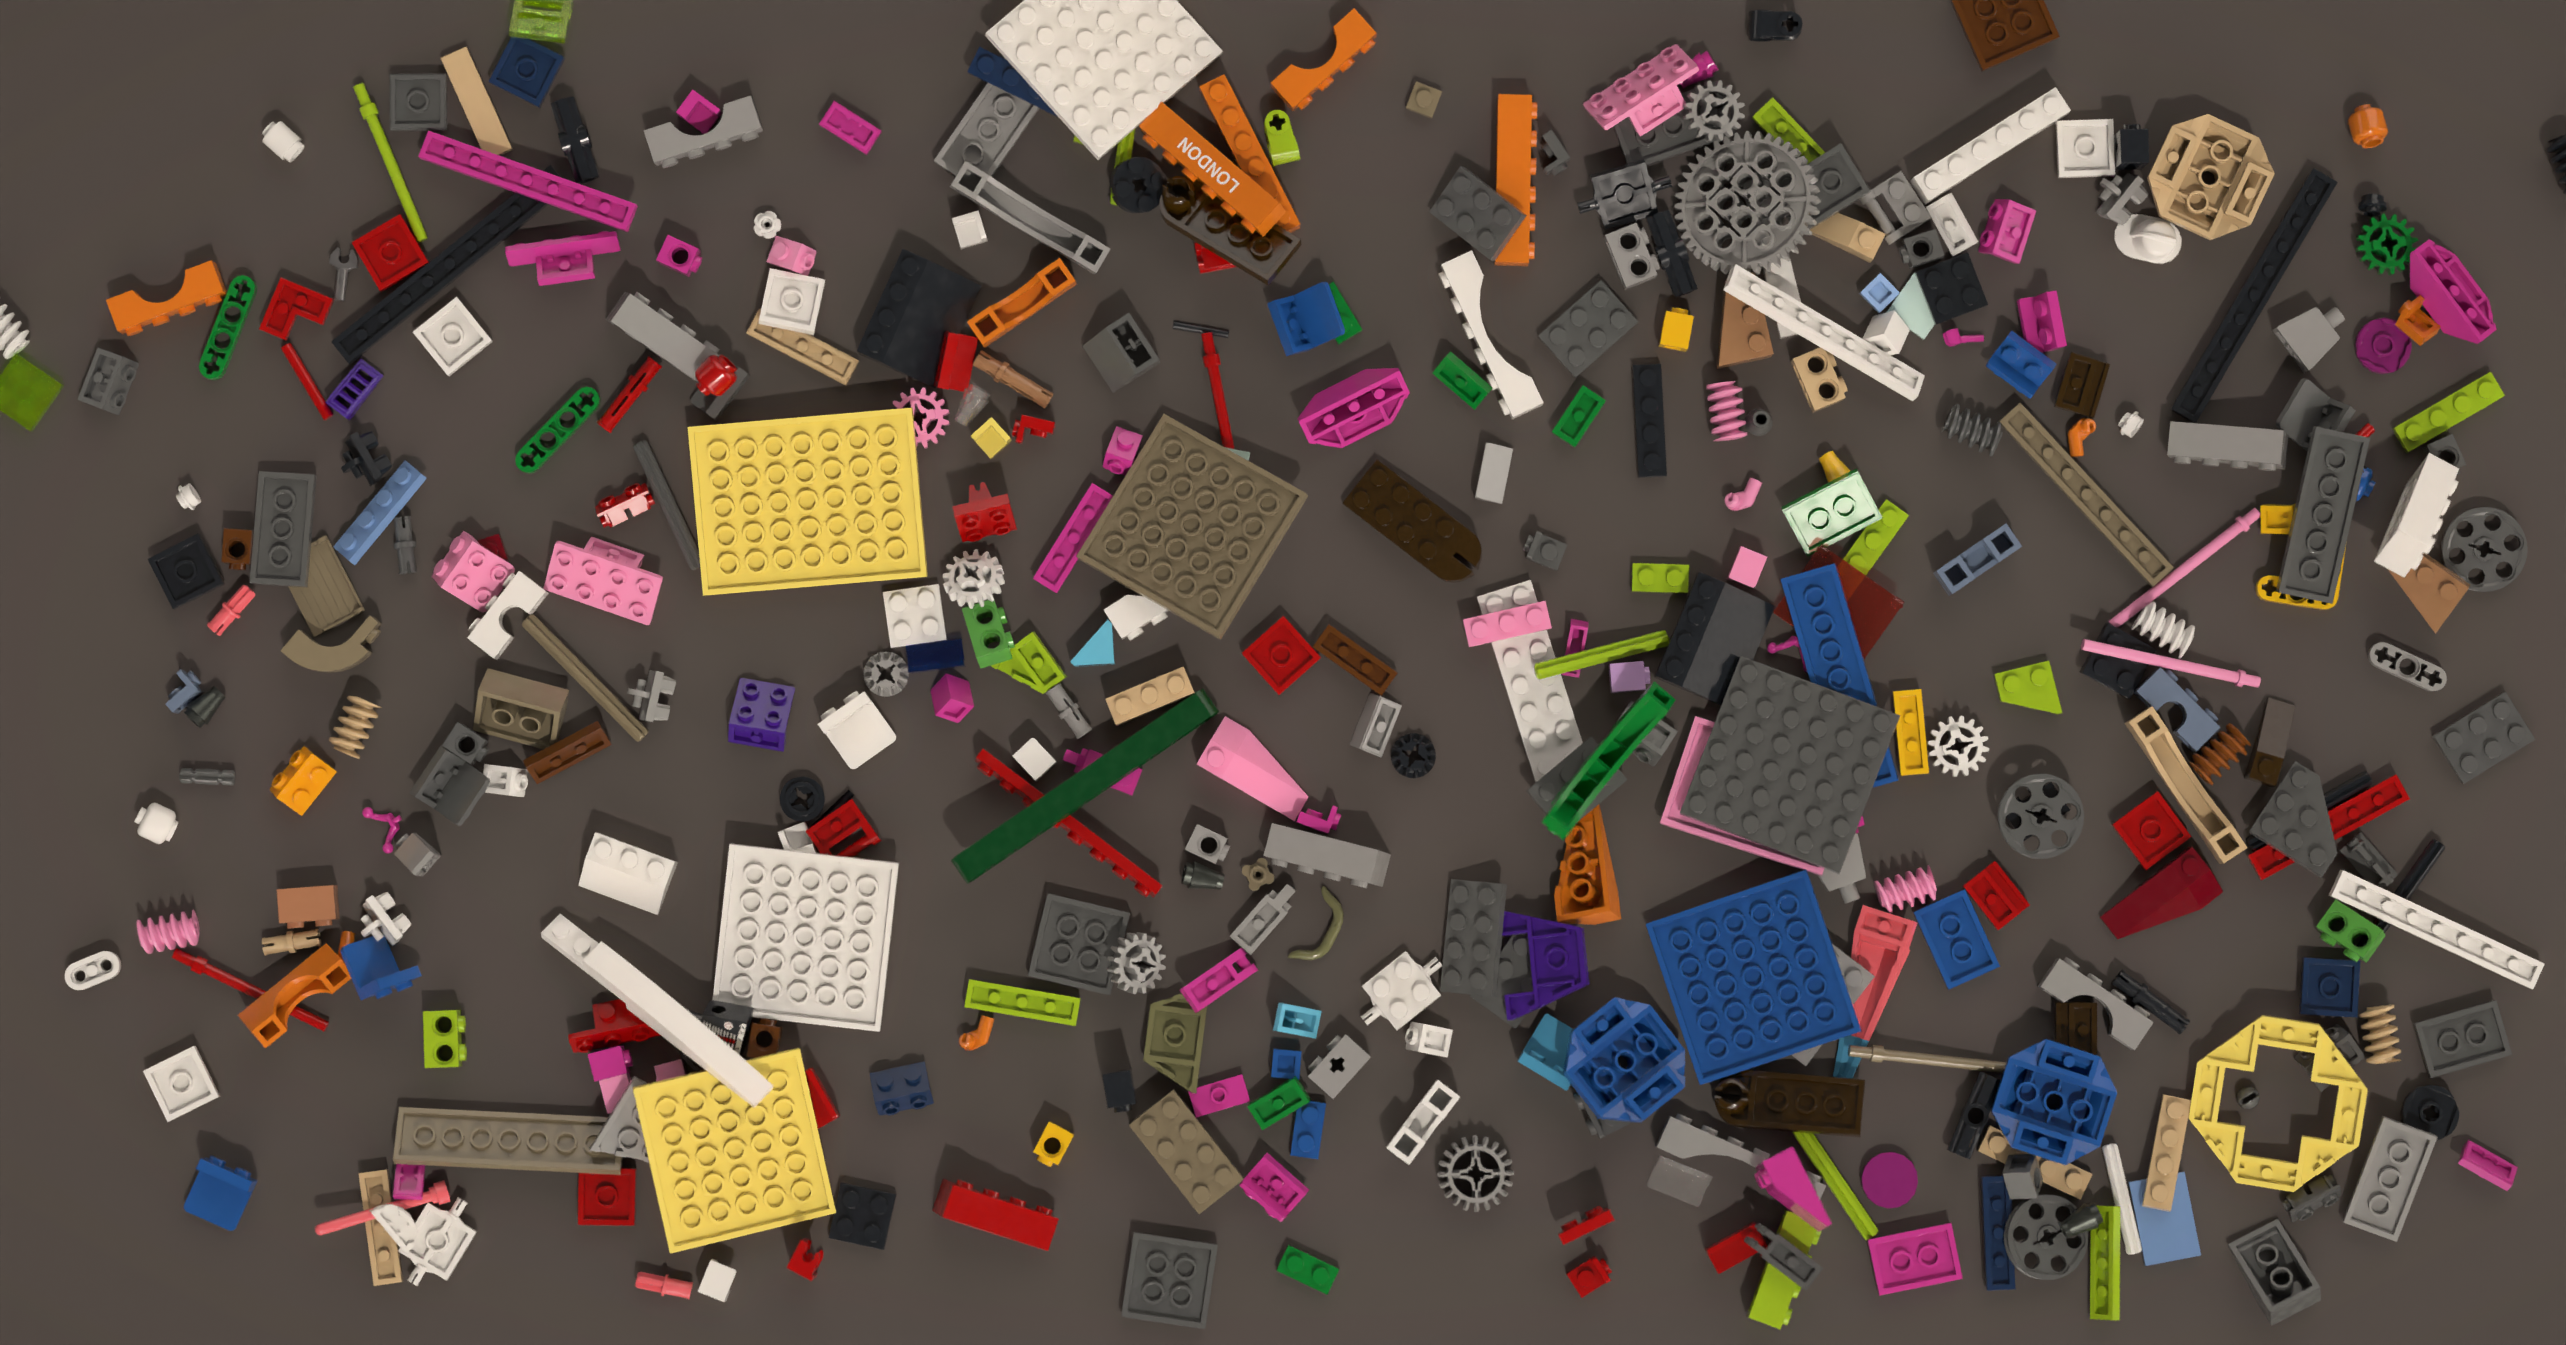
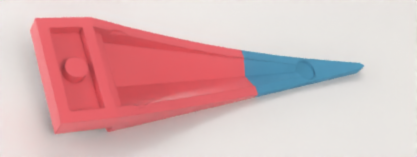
M1865 905L1862 906L1854 930L1851 958L1875 977L1853 1005L1862 1031L1839 1039L1833 1077L1853 1078L1861 1058L1848 1056L1849 1045L1867 1047L1909 955V947L1917 922Z

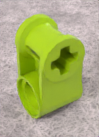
M1281 110L1269 112L1264 121V130L1272 165L1277 166L1300 160L1297 141L1293 135L1288 115ZM1273 117H1277L1279 121H1284V124L1281 125L1278 131L1275 126L1270 127L1269 125L1272 123Z

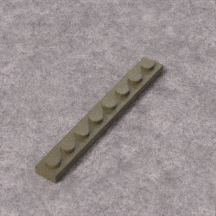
M2021 403L2016 405L1999 421L2009 435L2151 587H2154L2174 568Z

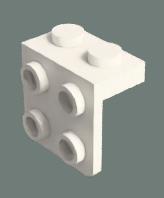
M858 691L843 700L845 705L837 711L832 707L820 716L823 721L818 723L823 733L828 736L851 769L858 768L896 740L895 733L867 693L862 692L859 694Z

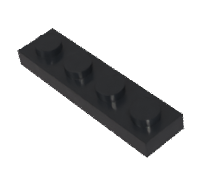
M1661 364L1633 365L1638 478L1667 477Z

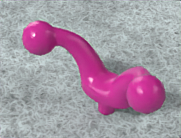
M1791 636L1787 641L1779 645L1773 642L1767 645L1768 652L1772 654L1793 645L1798 647L1803 662V670L1808 673L1796 636Z
M365 807L362 811V815L365 818L389 823L390 829L382 849L385 853H391L394 849L391 842L396 832L400 829L398 822L402 820L401 816L394 817L392 813L375 814L370 807Z

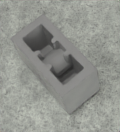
M1346 1034L1342 1038L1337 1035L1327 1046L1330 1052L1323 1059L1318 1056L1308 1067L1311 1071L1308 1077L1332 1099L1337 1096L1371 1058ZM1342 1057L1344 1059L1342 1063L1344 1070H1335L1333 1073L1330 1070L1332 1067L1330 1060L1332 1058L1338 1060Z

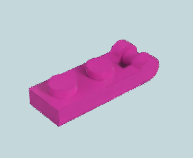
M1242 947L1180 989L1195 1013L1258 971L1254 963L1250 964L1245 956L1247 953ZM1236 962L1242 970L1240 973L1236 972L1232 966L1233 963Z

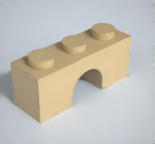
M1183 666L1108 697L1105 700L1116 726H1119L1152 710L1194 694V690Z

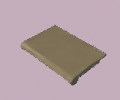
M327 535L311 543L308 587H288L313 636L316 637L364 612L365 609Z

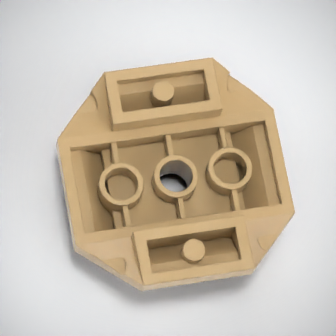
M2206 114L2171 126L2148 174L2147 180L2159 217L2208 240H2213L2251 225L2275 173L2268 161L2259 137L2210 114ZM2209 171L2213 173L2215 177L2214 184H2205L2202 180V172Z

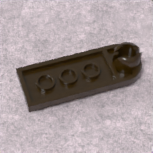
M1174 176L1167 179V187L1165 185L1162 186V195L1159 201L1160 213L1164 222L1268 286L1302 245L1300 238L1276 224L1264 237L1256 230L1253 234L1250 233L1240 223L1242 221L1240 216L1235 214L1232 217L1220 206L1223 202L1219 198L1215 197L1212 200L1201 190L1203 185L1197 179L1194 183L1189 178L1183 176Z
M1378 459L1342 503L1436 577L1445 582L1457 583L1474 576L1472 570L1454 557L1455 554H1459L1470 562L1475 569H1479L1482 560V546L1477 536Z
M1744 1070L1722 1078L1715 1089L1716 1095L1741 1097V1100L1735 1101L1723 1100L1721 1096H1715L1717 1112L1729 1125L1742 1128L1861 1138L1865 1080Z

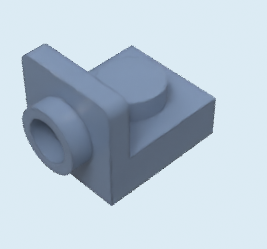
M182 669L176 672L186 686L184 688L182 686L177 687L168 696L170 700L166 703V706L173 713L179 714L188 704L203 693L199 687L201 681L191 670L188 673Z

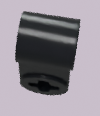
M1749 11V40L1756 42L1794 40L1801 34L1802 18L1792 11ZM1787 20H1792V24L1797 26L1793 27L1792 32H1787V27L1782 26L1786 25Z

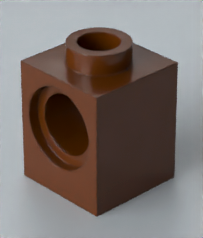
M224 528L221 562L229 564V569L246 570V565L251 566L254 531ZM242 542L245 545V553L241 557L236 558L232 553L233 546L236 543Z
M760 1018L759 1023H752L747 1057L757 1058L779 1052L782 1027L776 1026V1020ZM762 1031L770 1032L773 1037V1041L768 1047H763L758 1043V1035Z

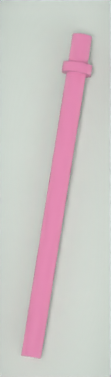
M2253 508L2243 517L2238 516L2233 525L2108 621L2109 624L2119 628L2242 531L2247 532L2250 529L2249 526L2261 517L2260 512Z
M2083 639L2081 643V650L2233 682L2238 687L2247 685L2258 688L2261 682V677L2246 674L2244 670L2235 672Z

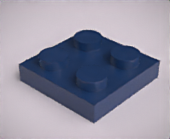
M513 32L488 82L540 108L565 57Z
M2302 958L2299 1014L2358 1018L2360 961Z

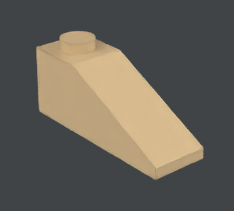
M1836 213L1810 230L1813 233L1812 235L1869 263L1874 259L1885 236V233L1840 213Z

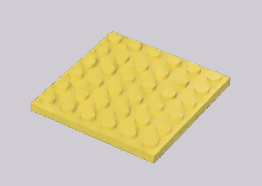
M799 1048L745 1060L773 1085V1089L755 1108L706 1070L632 1087L670 1253L836 1213Z

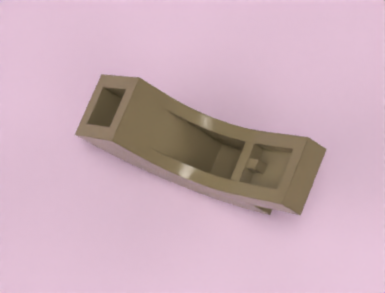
M369 616L349 640L334 647L322 646L304 631L298 629L280 651L293 662L307 669L325 673L342 672L359 665L372 654L364 645L367 642L371 644L381 633L379 628L382 623L375 617Z

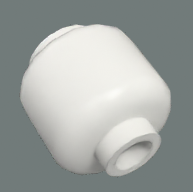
M151 803L147 809L141 807L134 821L139 824L137 828L138 835L156 844H162L165 840L169 842L179 823L175 820L176 814L174 811L158 803Z

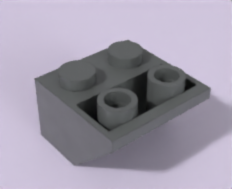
M1130 313L1104 328L1083 345L1086 353L1113 393L1160 363V359Z

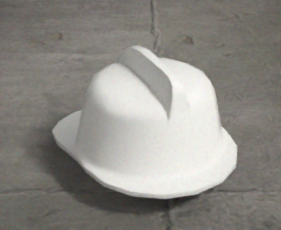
M2132 214L2124 225L2118 224L2115 229V242L2118 249L2124 255L2131 258L2164 264L2172 261L2178 255L2181 248L2179 230L2173 223L2164 219L2143 214Z

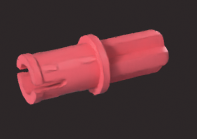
M242 585L227 603H222L223 607L207 623V626L214 633L216 632L218 636H221L235 618L239 619L241 617V611L255 597L254 591L250 587Z
M638 1272L635 1287L661 1293L663 1297L664 1294L689 1300L693 1282L669 1278V1274H666L664 1277Z

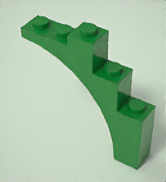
M1653 682L1613 725L1606 738L1593 750L1576 774L1557 793L1551 803L1552 806L1541 821L1551 833L1558 835L1563 840L1568 836L1610 778L1670 710L1676 699L1656 682Z

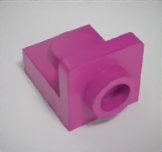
M1333 805L1328 820L1325 821L1322 819V813L1307 809L1306 813L1300 811L1296 823L1328 834L1330 829L1336 831L1341 814L1336 813L1338 807Z

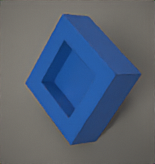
M1274 1049L1271 1077L1291 1079L1296 1076L1299 1080L1302 1051Z

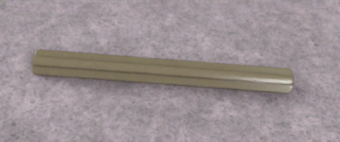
M534 614L529 615L523 621L522 627L637 742L646 737L649 730Z

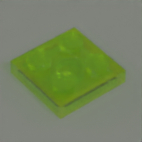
M16 353L0 375V411L32 432L64 385Z

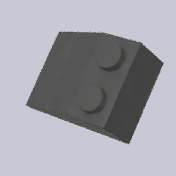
M2279 1219L2228 1244L2257 1304L2271 1326L2321 1301V1287Z

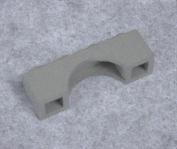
M750 95L724 104L720 122L713 130L706 134L698 136L687 135L676 129L671 122L644 130V134L656 166L662 165V168H667L678 164L677 159L686 156L689 159L705 155L704 150L713 147L716 150H722L732 146V141L741 138L743 142L753 140L759 137L758 133L762 132L763 128L754 101Z
M2065 957L2064 960L2056 958L2037 987L2059 1002H2066L2078 995H2087L2095 998L2107 1011L2109 1017L2108 1035L2130 1050H2135L2154 1023L2148 1019L2150 1013L2138 1005L2133 1009L2125 1003L2127 998L2114 989L2108 992L2101 987L2103 981L2091 973L2086 977L2077 971L2080 966L2069 958Z

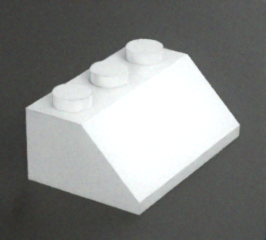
M595 832L584 861L578 886L658 915L678 862Z

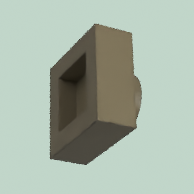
M1416 81L1406 109L1432 119L1442 91Z

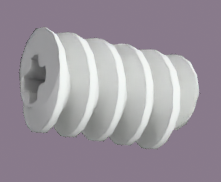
M3 304L0 306V350H5L3 356L9 359L22 351L30 343V340L27 341L25 339L29 330L26 329L19 332L18 329L22 322L18 321L12 324L11 320L15 314L12 312L5 315L4 311L8 305Z
M2152 601L2140 612L2131 630L2140 625L2141 636L2150 631L2149 641L2152 642L2157 637H2160L2159 647L2162 648L2167 643H2170L2169 653L2179 649L2178 658L2181 659L2194 638L2195 626L2190 625L2184 629L2185 620L2181 619L2175 623L2176 615L2174 613L2165 618L2166 609L2162 607L2155 612L2156 603Z

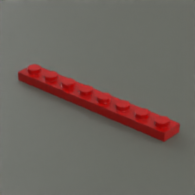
M982 749L976 756L977 769L987 777L993 775L1001 781L999 785L1010 794L1016 792L1023 798L1021 802L1026 807L1044 796V794L985 749ZM1071 815L1053 826L1056 829L1060 826L1067 831V838L1076 845L1080 846L1082 843L1090 849L1089 854L1098 862L1102 863L1105 860L1113 867L1111 871L1122 880L1128 878L1135 883L1134 889L1144 897L1150 895L1154 898L1161 890L1163 885Z

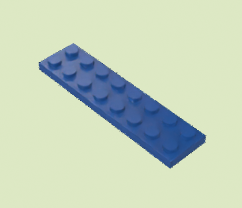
M1836 563L1781 578L1780 580L1810 682L1878 707ZM1888 747L1873 788L1899 780L1890 747Z

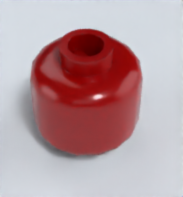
M722 354L720 356L710 355L695 371V376L698 380L696 386L706 396L710 393L715 396H722L736 382L737 376L735 372L737 368Z

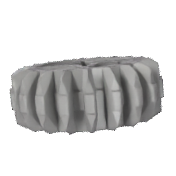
M1473 1135V1144L1468 1145L1466 1137H1462L1463 1147L1459 1148L1455 1142L1451 1144L1452 1148L1456 1151L1453 1155L1447 1150L1444 1151L1443 1154L1450 1158L1449 1162L1439 1161L1440 1166L1447 1167L1446 1172L1440 1171L1437 1173L1438 1177H1446L1447 1181L1441 1182L1439 1186L1440 1188L1450 1187V1190L1444 1194L1446 1198L1451 1197L1453 1194L1457 1196L1452 1203L1454 1206H1457L1460 1200L1465 1201L1463 1204V1210L1465 1211L1468 1210L1470 1203H1474L1475 1212H1479V1203H1484L1485 1209L1490 1210L1488 1201L1492 1199L1496 1205H1499L1500 1200L1496 1195L1500 1193L1502 1196L1507 1197L1508 1193L1502 1187L1503 1185L1508 1187L1513 1185L1511 1181L1505 1180V1175H1514L1513 1170H1505V1166L1512 1164V1160L1502 1161L1501 1157L1506 1155L1507 1151L1503 1149L1496 1153L1495 1150L1499 1145L1497 1141L1491 1147H1488V1137L1485 1136L1482 1144H1478L1477 1135ZM1479 1150L1492 1155L1499 1169L1484 1168L1480 1162ZM1471 1151L1469 1166L1465 1169L1453 1170L1456 1160L1463 1153ZM1475 1159L1480 1171L1491 1172V1174H1483L1482 1178L1479 1177L1481 1180L1477 1181L1476 1189L1473 1177L1461 1175V1173H1468L1469 1169L1472 1170L1471 1167L1475 1166ZM1499 1177L1495 1188L1488 1194L1481 1196L1482 1182L1488 1178ZM1453 1178L1467 1179L1471 1183L1472 1197L1461 1193L1454 1185Z

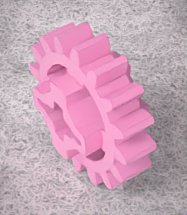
M911 388L910 396L907 397L902 392L900 393L902 401H893L892 403L897 409L904 408L910 403L911 408L913 407L914 418L917 412L916 406L922 415H927V418L922 421V431L917 422L914 421V427L918 434V437H915L916 448L918 443H922L926 449L928 448V441L932 440L933 443L937 444L936 436L938 434L946 435L941 428L950 424L948 420L943 418V416L949 414V410L941 409L945 401L943 399L936 401V392L933 391L928 396L926 388H922L920 394H917L915 389ZM920 400L928 401L936 409L928 410L924 408ZM938 420L935 429L928 434L927 429L931 422Z

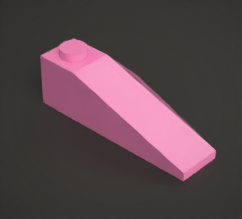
M1224 717L1197 765L1295 821L1308 799L1307 794L1250 730L1228 717Z

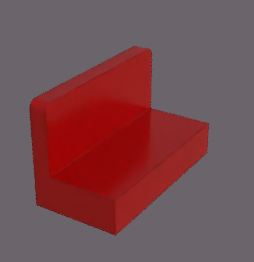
M945 331L934 382L935 387L961 392L968 391L978 343L977 337Z
M811 1067L805 1070L817 1128L819 1129L839 1118L840 1114L814 1068Z
M1754 1221L1704 1249L1718 1274L1758 1253L1744 1242L1747 1236L1755 1239L1764 1249L1767 1247L1761 1233L1754 1227L1756 1225Z

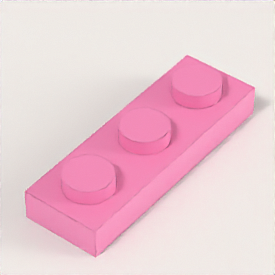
M1546 601L1463 619L1469 647L1552 629Z

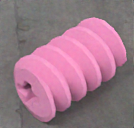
M1735 381L1706 385L1707 390L1715 392L1707 397L1708 401L1716 403L1709 407V412L1717 414L1710 419V423L1719 425L1711 430V434L1720 436V438L1714 441L1735 440L1747 436V432L1739 430V427L1745 425L1746 421L1737 418V416L1745 413V410L1736 408V405L1744 402V400L1735 397L1736 393L1742 391V387L1734 386Z
M1927 865V874L1921 867L1916 869V877L1911 871H1907L1905 881L1900 874L1895 875L1894 884L1889 877L1884 878L1883 887L1878 881H1874L1879 903L1889 913H1893V904H1896L1900 910H1903L1904 901H1907L1913 907L1916 897L1922 904L1925 903L1926 894L1932 900H1936L1937 889L1929 865Z
M192 910L190 919H188L184 911L181 912L179 921H177L172 913L168 923H166L162 915L159 916L158 924L156 925L151 917L148 918L147 926L145 927L140 919L137 920L138 938L147 954L153 953L154 947L158 952H162L165 946L170 950H174L177 943L179 947L185 948L188 941L192 946H196L199 942V922L194 910Z

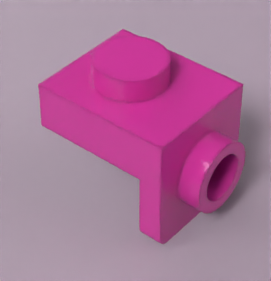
M1116 426L1105 454L1103 468L1110 470L1112 473L1126 476L1133 464L1143 435Z

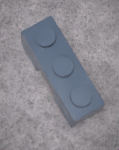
M2006 523L1933 572L1948 596H1950L2014 553L2022 545Z
M2161 667L2157 668L2135 689L2134 694L2147 707L2153 706L2155 711L2166 702L2176 704L2181 709L2183 717L2181 724L2173 733L2192 752H2196L2220 728L2216 723L2218 718L2208 708L2203 710L2196 703L2198 698L2188 688L2183 690L2176 683L2178 678L2168 668L2165 670Z

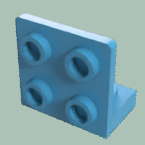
M1547 1013L1544 1014L1517 1061L1567 1091L1571 1083L1564 1076L1563 1071L1569 1034L1574 1029Z

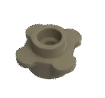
M1259 858L1256 863L1250 866L1245 865L1242 868V874L1247 877L1249 881L1248 886L1252 891L1259 890L1260 886L1266 883L1272 884L1274 882V874L1269 872L1268 862L1264 858ZM1256 872H1260L1261 876L1256 877Z

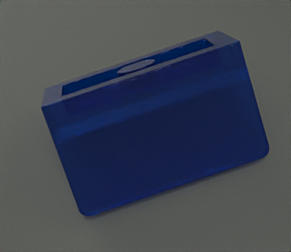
M962 639L906 646L909 674L966 667Z

